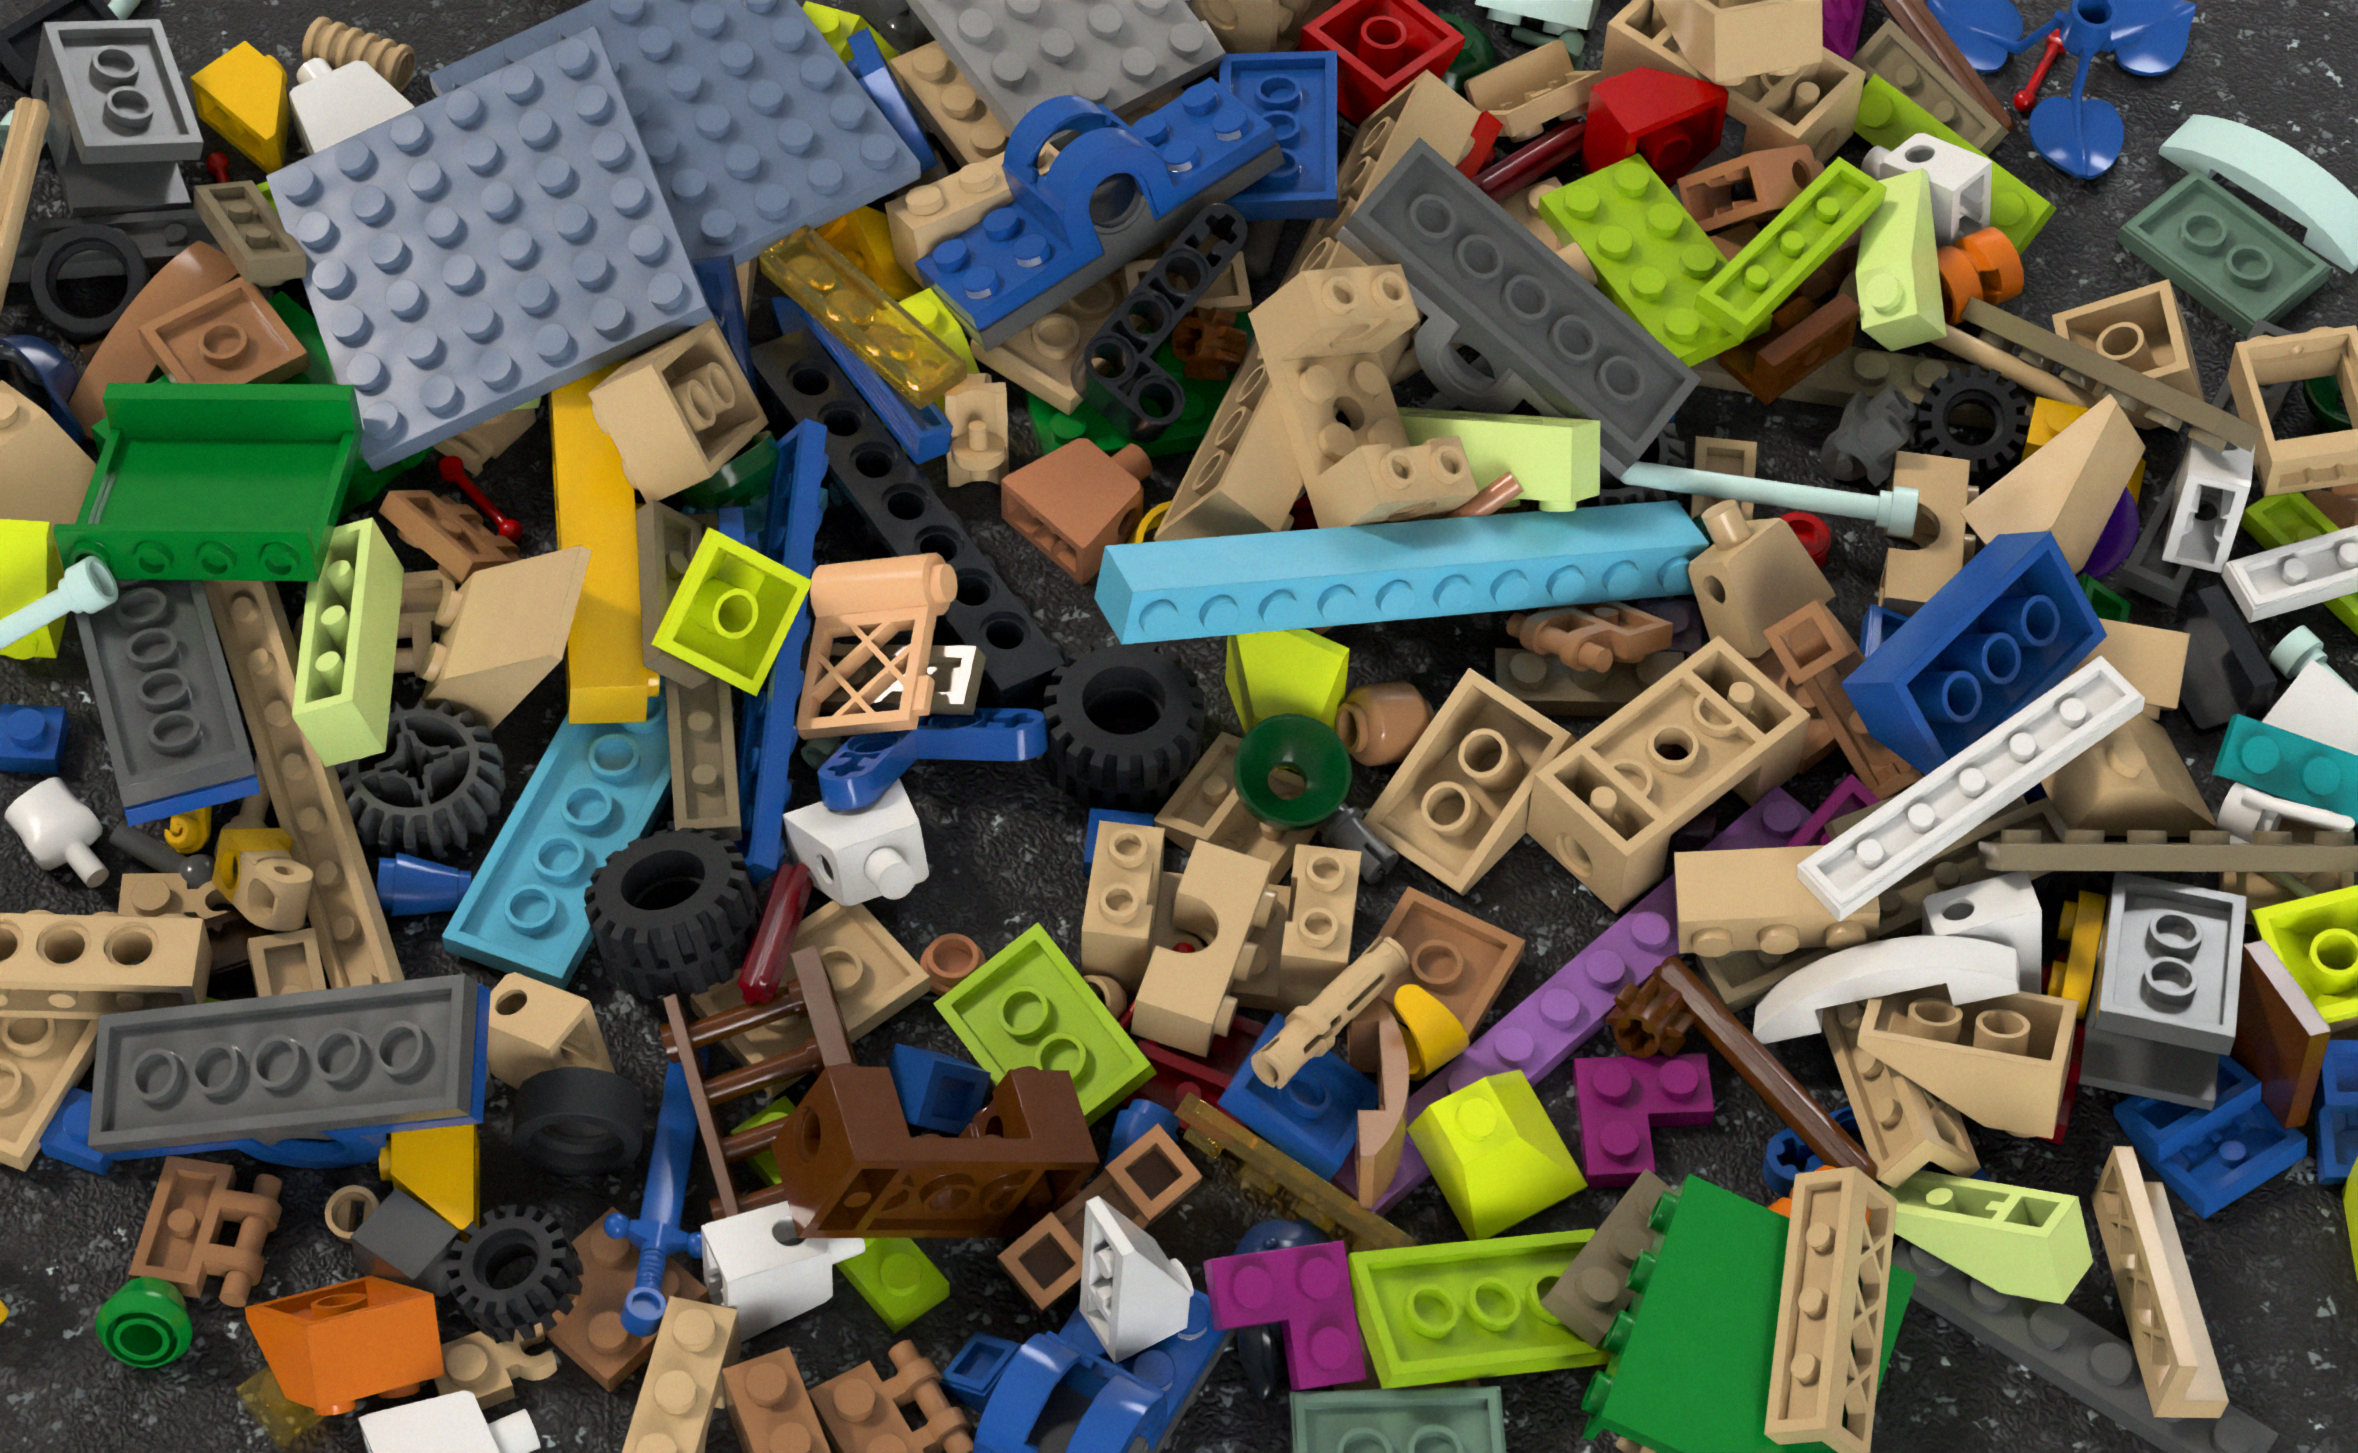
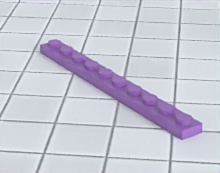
M1777 785L1700 851L1784 847L1810 818L1812 813ZM1674 873L1474 1042L1466 1051L1461 1053L1408 1099L1406 1129L1429 1105L1487 1076L1521 1069L1533 1088L1607 1024L1606 1018L1617 1006L1614 998L1627 982L1630 981L1641 990L1652 976L1654 968L1661 965L1665 958L1677 956L1682 959L1688 953L1679 954ZM1406 1130L1404 1151L1397 1172L1383 1196L1372 1208H1358L1355 1170L1356 1144L1353 1145L1341 1168L1325 1184L1366 1221L1374 1225L1432 1173Z

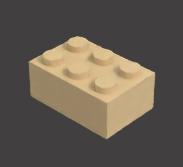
M715 318L637 352L588 393L593 402L592 411L598 426L604 433L611 436L622 457V468L626 479L634 489L641 492L646 504L652 499L659 501L712 477L753 438V435L760 432L769 423Z

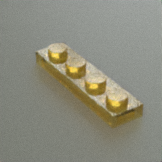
M807 224L759 255L761 272L919 410L967 378V366L964 359Z
M1191 1092L1187 1093L1175 1111L1174 1115L1184 1125L1189 1127L1182 1137L1184 1140L1214 1160H1217L1224 1150L1244 1163L1238 1175L1271 1197L1278 1187L1282 1188L1301 1201L1294 1212L1325 1233L1329 1234L1335 1224L1357 1238L1351 1247L1354 1252L1420 1246L1414 1238L1368 1208H1358L1356 1200Z

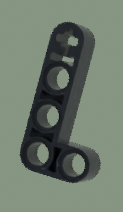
M1215 203L1208 205L1196 215L1091 338L1071 367L1070 379L1073 389L1078 395L1126 436L1136 442L1150 443L1160 439L1177 421L1185 408V395L1180 384L1150 357L1244 245L1248 231L1245 218L1237 209L1228 204ZM1212 233L1220 241L1205 258L1197 249ZM1173 272L1181 275L1186 280L1189 291H1180L1172 287L1167 281L1166 273ZM1138 315L1145 318L1151 325L1153 334H1141L1136 331L1130 323L1129 316ZM1101 358L1108 361L1114 367L1116 377L1106 378L1098 374L1093 368L1092 359ZM1139 398H1150L1156 401L1161 407L1163 417L1154 418L1147 415L1140 406Z

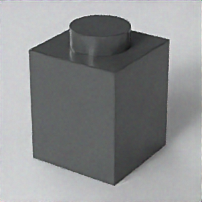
M395 1188L350 1236L358 1270L367 1276L372 1275L433 1293L434 1299L436 1296L444 1297L451 1292L447 1281L452 1280L446 1272L447 1260H457L450 1249L456 1239L461 1241L460 1232L398 1188Z

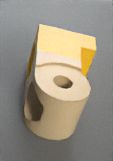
M283 828L221 829L212 884L248 921L256 926L274 931H293L302 928L305 922L314 874L307 866L291 859L290 850L293 839ZM235 856L238 864V872H233Z

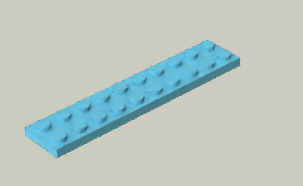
M820 487L818 505L822 507L824 514L828 504V490ZM769 493L757 502L743 508L745 532L757 531L760 554H762ZM684 505L680 513L689 515L709 512ZM659 674V697H648L645 722L568 724L567 713L442 934L444 951L509 974L516 972L564 991L566 990L594 938L584 909L586 907L584 901L585 888L592 885L590 877L596 868L607 865L605 859L615 850L623 851L629 847L627 843L639 837L642 840L649 837L672 794L665 676Z

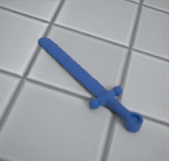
M708 1045L699 1048L706 1074L710 1061V1048ZM670 1059L639 1220H629L622 1213H612L606 1217L603 1223L604 1232L608 1237L612 1239H622L625 1237L640 1251L634 1288L628 1293L620 1313V1322L623 1328L630 1334L639 1337L653 1335L659 1330L667 1306L666 1300L661 1294L667 1256L684 1252L685 1249L688 1256L694 1259L703 1258L701 1232L690 1234L679 1230L698 1128V1119L682 1063L672 1064Z

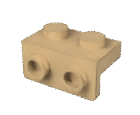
M1554 40L1464 82V89L1469 103L1481 113L1487 110L1503 124L1498 136L1510 137L1511 143H1517L1543 133L1542 123L1558 116L1560 121H1564L1587 113L1591 86L1599 84L1605 78L1602 70L1574 71L1565 43L1562 40Z

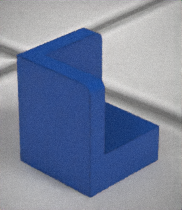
M895 1043L889 1064V1070L905 1121L916 1126L960 1135L969 1123H973L974 1115L981 1110L991 1075L990 1072L951 1055Z

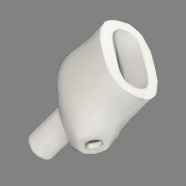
M52 777L40 782L18 797L8 807L4 818L21 837L30 855L42 870L50 871L68 862L89 888L97 887L107 879L109 875L108 869L90 849V846L102 835L103 827L93 812L73 795L61 778Z

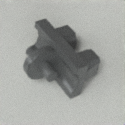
M1890 384L1872 400L1861 390L1858 391L1847 401L1838 430L1830 433L1823 443L1820 456L1822 465L1827 473L1843 481L1858 480L1867 474L1868 480L1875 487L1889 477L1896 450L1908 441L1910 433L1905 424L1915 417L1917 410L1915 405L1894 384Z

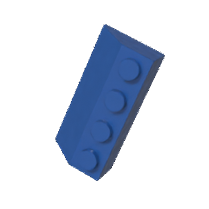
M2051 531L1998 534L1853 671L1841 685L1870 736L1927 776L2057 686L2108 635Z

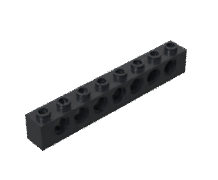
M807 327L750 348L760 406L769 421L766 428L772 432L776 441L778 442L805 418L827 426L824 452L829 456V464L820 487L828 490L827 509L864 558L872 560L938 553L943 557L946 564H950L953 567L957 577V595L954 601L950 602L946 613L937 616L932 645L977 646L986 656L976 706L978 708L1044 710V694L1046 686L1051 685L1053 672L1058 665L1067 667L1065 656L1060 646L1054 640H1048L1033 621L1026 602L1021 597L1014 596L999 577L998 569L992 558L986 553L981 554L967 536L965 526L958 514L947 510L934 493L932 483L927 474L913 466L903 453L901 444L888 428L883 427L870 410L869 403L856 387L853 388L839 370L838 363L827 349L819 344Z

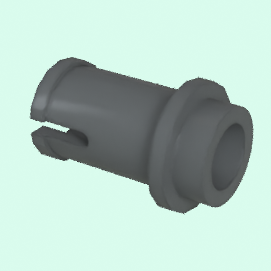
M1342 802L1339 809L1332 816L1317 826V830L1322 834L1321 842L1327 848L1335 847L1336 849L1361 851L1360 873L1368 884H1374L1382 879L1377 870L1381 868L1387 875L1396 865L1399 855L1393 849L1391 850L1362 821L1364 813L1358 806L1350 808L1345 802Z

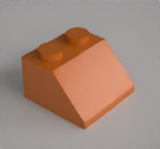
M370 1275L245 1307L246 1320L285 1398L313 1408L316 1415L329 1416L352 1411L357 1407L356 1399L378 1394L380 1398L409 1396L420 1391L419 1382L445 1376L433 1293Z

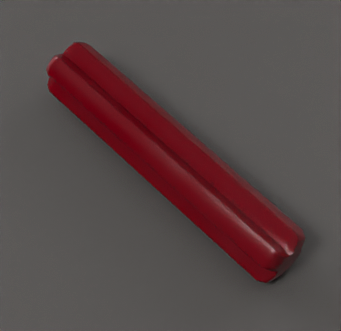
M1575 118L1567 120L1475 176L1470 181L1499 204L1580 154L1583 148L1586 120L1583 119L1580 122Z
M802 862L795 866L783 863L776 871L737 981V986L743 991L742 1000L750 1005L756 1000L767 1004L774 999L814 883L808 876L809 867Z

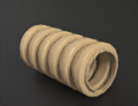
M325 16L318 17L313 21L304 36L302 44L304 63L314 58H322L327 61L332 70H335L356 60L365 61L399 93L407 87L412 78L415 68V55L410 45L400 44L397 46V43L390 38L381 41L378 34L367 33L365 35V32L360 28L353 27L349 29L342 22H335L333 24L332 20Z

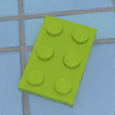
M1039 922L933 1003L981 1067L991 1073L990 1078L996 1086L1010 1069L1033 1066L1039 1070H1069L1088 1127L1157 1074L1147 1058Z

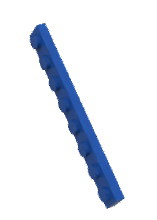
M805 418L776 442L780 450V456L776 472L770 480L771 489H769L762 555L811 580L813 572L817 568L816 561L812 559L814 538L823 517V509L818 505L820 485L828 468L829 456L824 452L827 426ZM808 592L757 697L745 692L736 764L742 840L732 842L737 846L738 852L743 855L753 887L777 871L785 853V842L780 837L783 813L789 804L792 792L791 783L787 781L789 758L798 738V728L793 723L796 700L801 693L804 683V671L800 669L802 644L807 638L811 623L810 615L806 613Z

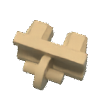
M987 373L957 375L954 377L955 385L944 386L945 417L953 425L950 451L946 453L948 487H960L974 481H989L1001 484V480L1009 475L1006 383H992L991 375Z

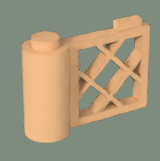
M938 553L819 565L813 572L811 578L813 582L810 586L811 605L816 620L796 721L798 735L805 740L917 729L919 716H926L930 713L935 681L930 675H927L936 618L946 613L950 602L954 601L957 595V577L953 567L950 564H946L943 557ZM913 630L911 643L890 662L880 649L899 631ZM858 636L862 642L834 667L829 662L833 638ZM875 654L886 667L859 692H856L846 680ZM898 680L903 685L899 710L875 712L870 705ZM842 686L852 698L833 716L819 717L821 703Z

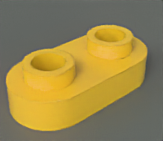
M2083 890L2079 891L2077 902L2064 900L2057 939L2069 941L2065 962L2053 960L2046 994L2047 996L2079 1001L2076 1019L2081 1020L2084 1019L2090 995L2106 904V895Z

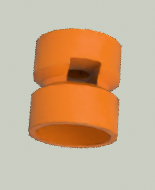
M1985 226L1959 238L1953 243V246L1944 245L1937 249L1946 324L1954 327L1966 321L1961 316L1971 296L1996 307L2015 298L2022 292L2024 270L2020 257L2012 242L1997 228Z

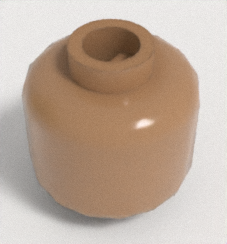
M1399 680L1367 684L1353 688L1346 697L1344 704H1341L1338 708L1335 725L1336 733L1348 753L1364 766L1372 767L1402 763L1435 715L1431 704L1423 699V696L1414 685L1407 681Z

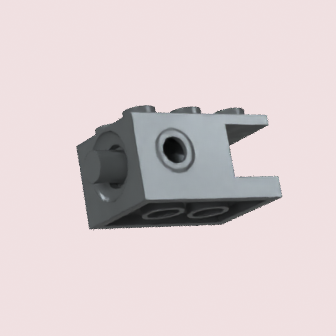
M161 20L43 22L31 94L33 99H41L46 102L47 109L50 112L45 136L71 215H109L190 209L191 201L177 160H200L204 141Z
M2114 871L2105 904L2094 974L2087 1004L2079 1084L2213 1110L2216 1098L2219 1054L2230 1056L2236 1035L2247 896Z

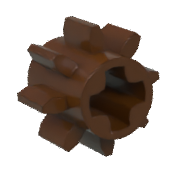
M1195 306L1192 310V316L1185 317L1178 323L1172 336V355L1187 362L1183 370L1185 377L1204 382L1207 379L1225 382L1227 372L1236 370L1242 364L1247 351V341L1245 338L1247 333L1232 327L1235 322L1236 313L1218 307L1207 310Z
M1654 976L1650 977L1641 990L1630 981L1627 982L1614 998L1617 1006L1606 1018V1023L1614 1027V1037L1618 1043L1617 1047L1637 1058H1647L1655 1055L1659 1049L1667 1057H1674L1686 1042L1684 1033L1695 1021L1694 1016L1686 1013V1004L1682 997L1683 993L1667 983L1658 982Z

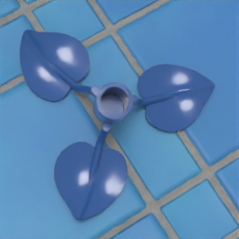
M2009 0L1926 1L1927 7L1977 73H1994L1999 71L2006 61L2008 52L2016 55L2022 54L2055 30H2060V39L2065 50L2071 55L2080 58L2071 90V100L2063 97H2050L2041 101L2031 113L2028 133L2034 148L2045 160L2076 178H2085L2087 180L2103 175L2112 167L2121 151L2124 140L2123 123L2112 104L2101 99L2082 101L2083 87L2094 54L2100 50L2103 52L2113 51L2119 66L2136 75L2151 77L2166 74L2179 64L2186 50L2190 27L2196 12L2195 3L2183 0H2073L2068 13L2061 10L2056 11L2051 21L2025 39L2018 41L2023 32V21L2017 8Z

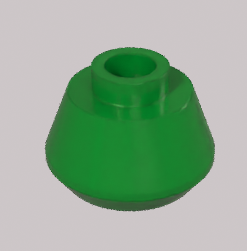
M139 1277L126 1282L104 1303L96 1319V1332L102 1345L119 1361L141 1368L157 1367L176 1360L186 1352L193 1335V1327L183 1295L171 1283L155 1277Z

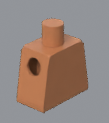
M1807 144L1751 152L1679 178L1677 182L1684 208L1707 234L1735 228L1751 221L1758 223L1776 218L1825 170V167L1818 160H1814L1812 149ZM1738 182L1745 183L1751 189L1753 198L1733 202L1731 198L1732 186Z
M1077 438L1014 471L1001 480V518L1083 586L1100 570L1105 546L1124 544L1143 519L1144 488L1140 482L1152 473L1151 461L1139 446L1132 443L1128 444L1114 456L1109 457L1089 439Z

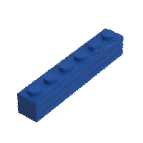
M831 276L801 287L799 315L915 464L918 465L950 451L953 425L835 276Z

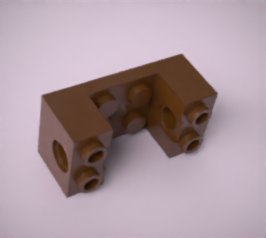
M854 1063L826 1066L771 1143L798 1238H1020L1050 1212L1054 1213L1067 1204L1100 1163L1069 1070H1039L1033 1066L1010 1069L992 1092L994 1099L986 1108L974 1115L973 1123H969L958 1138H942L937 1134L910 1137L889 1067H862Z

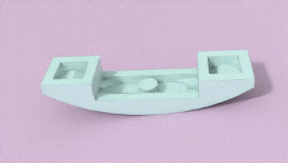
M2193 114L2160 146L2159 155L2188 173L2197 168L2211 179L2218 172L2308 228L2303 244L2350 274L2358 268V199L2335 177L2296 149L2244 124L2223 118Z

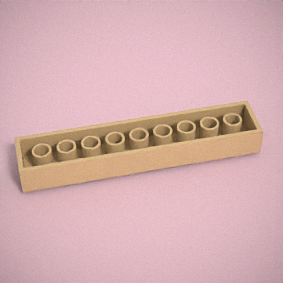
M1426 69L1360 124L1338 168V218H1317L1312 220L1278 290L1303 270L1368 266L1334 236L1419 137L1451 165L1457 166L1468 155L1475 143L1471 132L1481 112ZM1254 336L1242 364H1240L1153 538L1156 542L1289 531L1294 522V517L1289 512L1294 502L1304 495L1306 488L1256 336ZM1333 407V413L1336 416L1341 410Z

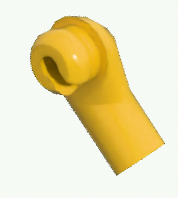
M212 806L171 816L170 830L164 829L166 842L182 854H192L201 850L211 836Z

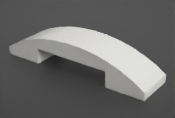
M1956 936L1899 937L1851 947L1806 965L1787 976L1766 992L1756 1002L1753 1035L1761 1044H1767L1821 1033L1823 1008L1947 983L1953 1006L2020 993V960L2017 949L1995 942Z

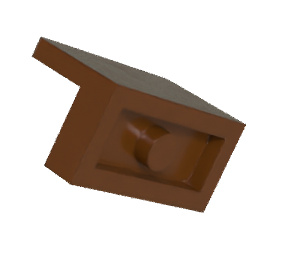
M1844 292L1820 309L1806 297L1800 296L1773 314L1770 331L1720 353L1718 364L1764 404L1768 405L1852 345L1860 306Z

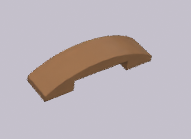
M198 240L166 264L127 307L95 353L68 403L84 430V440L96 445L91 427L106 417L102 398L108 383H153L163 372L142 345L137 327L241 276L225 253Z
M1817 598L1763 631L1795 686L1803 684L1861 782L1879 800L1883 801L1901 794L1926 776L1870 736L1841 685L1866 658L1820 598Z
M1379 995L1354 1019H1351L1346 1024L1348 1063L1358 1072H1376L1378 1110H1358L1355 1170L1358 1208H1372L1383 1196L1400 1165L1406 1138L1409 1093L1407 1049L1395 1017Z

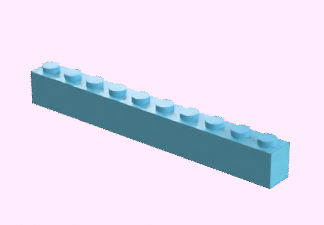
M1673 500L1576 508L1575 511L1569 512L1534 511L1107 545L1104 548L1094 599L1121 645L1688 595L1695 594L1688 574L1689 564L1708 549L1709 542L1679 502Z

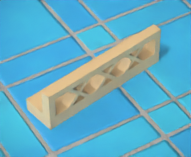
M1869 999L1823 1008L1822 1027L1868 1155L1876 1164L1875 1174L1877 1179L1896 1189L1929 1161L1965 1178H1969L1981 1167L1959 1110L1857 1046L1859 1029Z
M2113 1146L2091 1195V1201L2154 1417L2221 1418L2229 1400L2163 1182L2143 1181L2133 1146Z
M1856 1166L1795 1174L1764 1435L1778 1445L1822 1441L1837 1453H1870L1897 1199ZM1866 1206L1871 1209L1869 1229L1865 1219ZM1859 1274H1860V1278H1861V1281H1862V1284H1863V1285H1862V1294H1861L1860 1287H1859V1284H1858V1276H1859ZM1851 1339L1855 1347V1357H1853L1851 1351ZM1844 1404L1848 1413L1847 1429L1842 1426Z

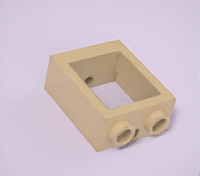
M2356 325L2339 328L2317 327L2305 333L2277 337L2261 335L2247 341L2236 342L2228 381L2240 419L2262 429L2255 443L2253 463L2264 497L2358 483V331ZM2336 375L2353 430L2275 441L2258 386Z

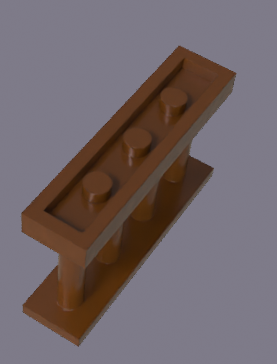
M816 945L790 953L798 978L788 981V989L777 992L774 999L767 1004L756 1000L752 1005L745 1003L691 1022L676 994L663 998L670 1023L659 1027L661 1037L671 1063H682L720 1197L709 1201L714 1221L787 1201L782 1182L742 1196L733 1163L772 1150L771 1143L792 1115L790 1114L725 1137L716 1105L813 1071L819 1077L826 1066H834L841 1063H854L858 1065L831 975ZM795 1014L798 1015L800 1020L810 1017L815 1035L804 1039L805 1046L708 1079L699 1048Z

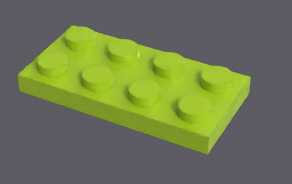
M1639 153L1540 196L1537 212L1564 246L1572 242H1576L1580 246L1598 280L1596 286L1600 291L1688 367L1770 331L1773 318L1772 313L1741 341L1694 309L1697 293L1729 261Z
M1595 1228L1349 1253L1346 1259L1354 1308L1382 1389L1609 1364L1613 1352L1603 1348L1606 1335L1594 1348L1540 1305L1541 1301L1596 1232Z

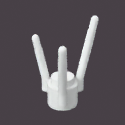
M2236 782L2223 802L2217 819L2216 829L2218 831H2230V843H2252V831H2277L2281 818L2322 829L2350 832L2355 826V820L2352 817L2336 814L2332 811L2274 798ZM2266 872L2300 899L2318 895V893L2290 872Z

